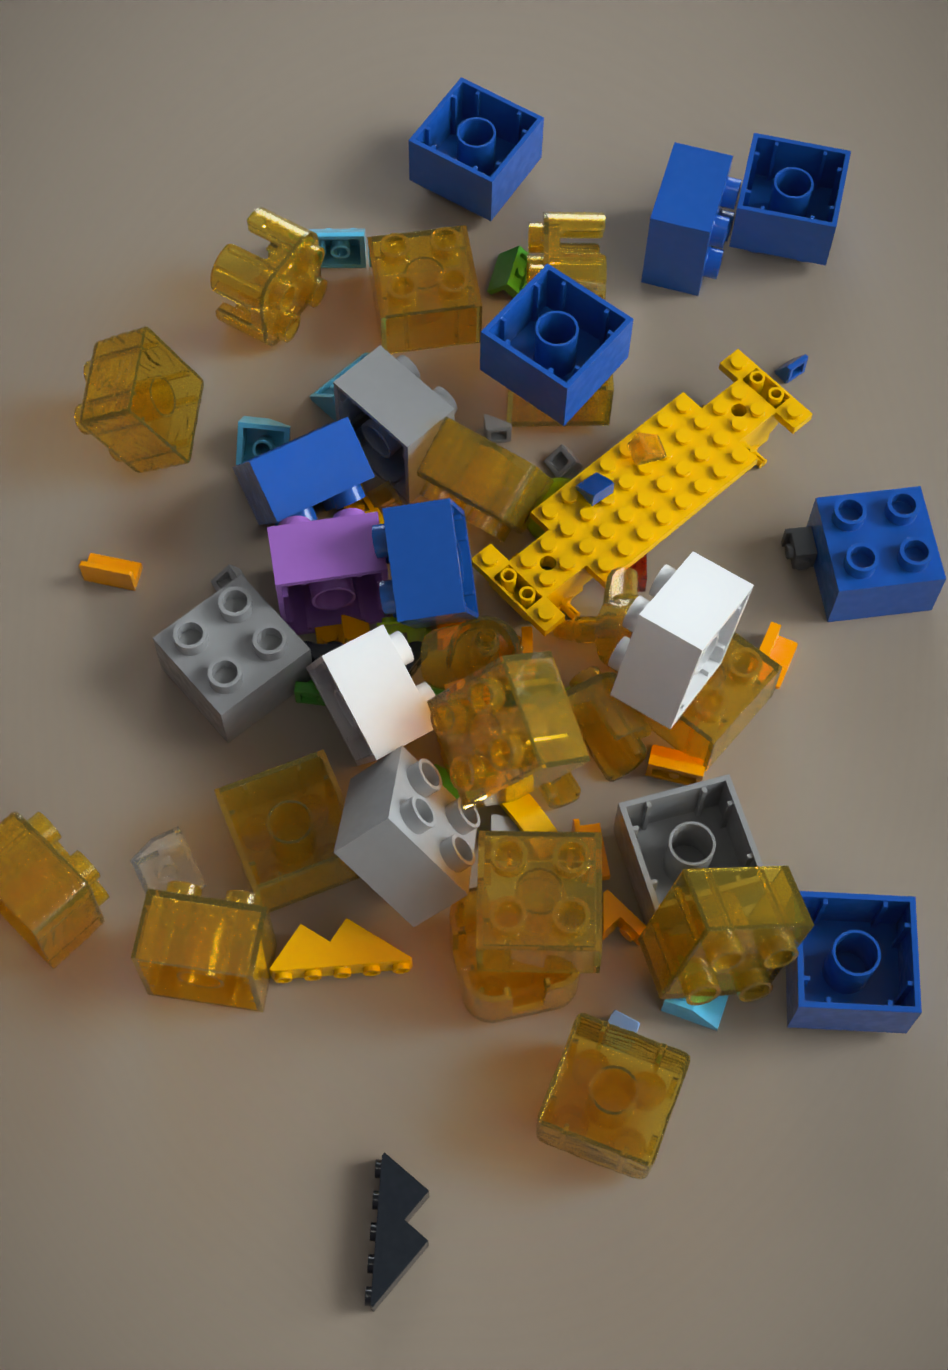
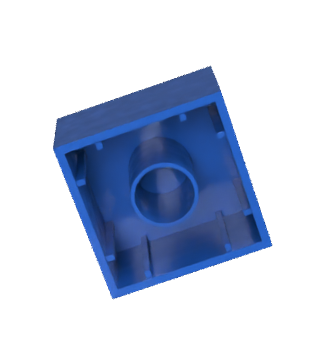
M461 77L408 140L409 180L492 221L542 158L544 117Z
M754 133L729 247L826 266L837 227L851 151Z
M674 142L650 217L642 283L698 296L704 277L717 279L724 250L713 248V246L723 248L724 242H728L735 212L723 210V207L734 210L742 181L741 179L729 177L733 159L732 155Z
M547 263L481 331L480 370L565 426L628 358L634 319Z
M348 417L326 424L232 467L259 525L274 523L275 526H278L283 519L291 516H304L309 518L310 521L317 520L318 517L312 506L322 502L325 511H329L334 508L338 510L366 497L361 483L375 477Z
M921 486L815 498L806 527L811 526L818 553L814 569L827 622L933 609L946 581V576Z
M450 498L382 508L384 524L372 525V540L376 557L378 559L386 558V563L390 564L392 579L380 581L379 584L384 614H393V617L397 618V622L415 629L478 620L479 611L465 511Z
M795 891L785 912L787 1028L907 1033L922 1013L916 897Z

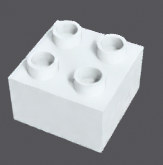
M695 552L689 555L678 570L666 564L660 570L651 586L649 595L654 598L649 601L639 595L624 617L622 626L633 633L631 639L624 636L620 640L609 659L608 666L618 671L610 695L671 729L721 665L754 585Z
M384 625L326 653L306 667L358 766L376 761L400 746H404L436 729L437 726L432 716L441 712L440 704L431 687L425 681L415 686L405 665L414 661V656L407 640L400 631L389 635Z

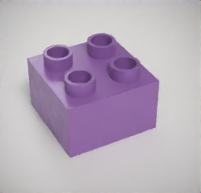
M347 508L338 511L333 518L310 521L309 518L304 516H291L283 519L278 526L267 527L280 616L297 635L316 633L315 627L342 624L341 615H347L368 622L369 625L382 623V618L390 617V614L385 615L383 612L379 591L380 581L388 580L386 558L378 559L376 557L372 540V525L380 524L378 512L365 513L358 508Z

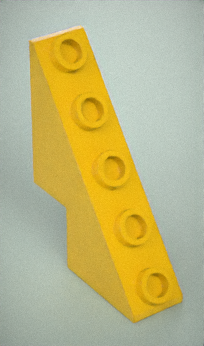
M346 918L331 941L300 924L269 968L271 978L276 983H289L295 978L316 981L322 979V976L334 975L335 978L342 979L356 973H363L365 976H376L381 974V971H393L396 974H403L409 972L413 965L412 957Z

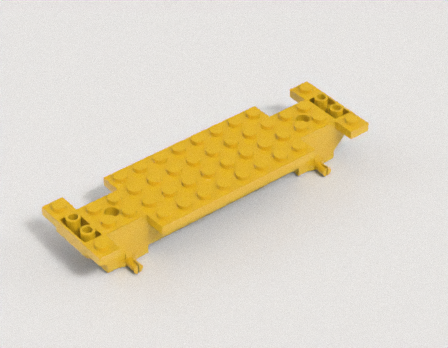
M737 349L720 362L719 370L734 382L708 404L702 405V407L682 392L530 512V518L545 531L543 535L520 553L513 555L510 561L490 543L471 558L472 566L489 582L491 588L525 621H529L545 637L565 621V614L572 621H575L581 613L570 603L576 595L583 591V585L594 578L604 588L753 466L757 465L758 468H762L767 460L757 450L768 440L769 434L778 423H781L794 434L811 420L813 414L744 353ZM598 472L614 483V490L612 494L591 506L575 487ZM548 566V567H551L552 569H551V570H545V569H543L542 567Z

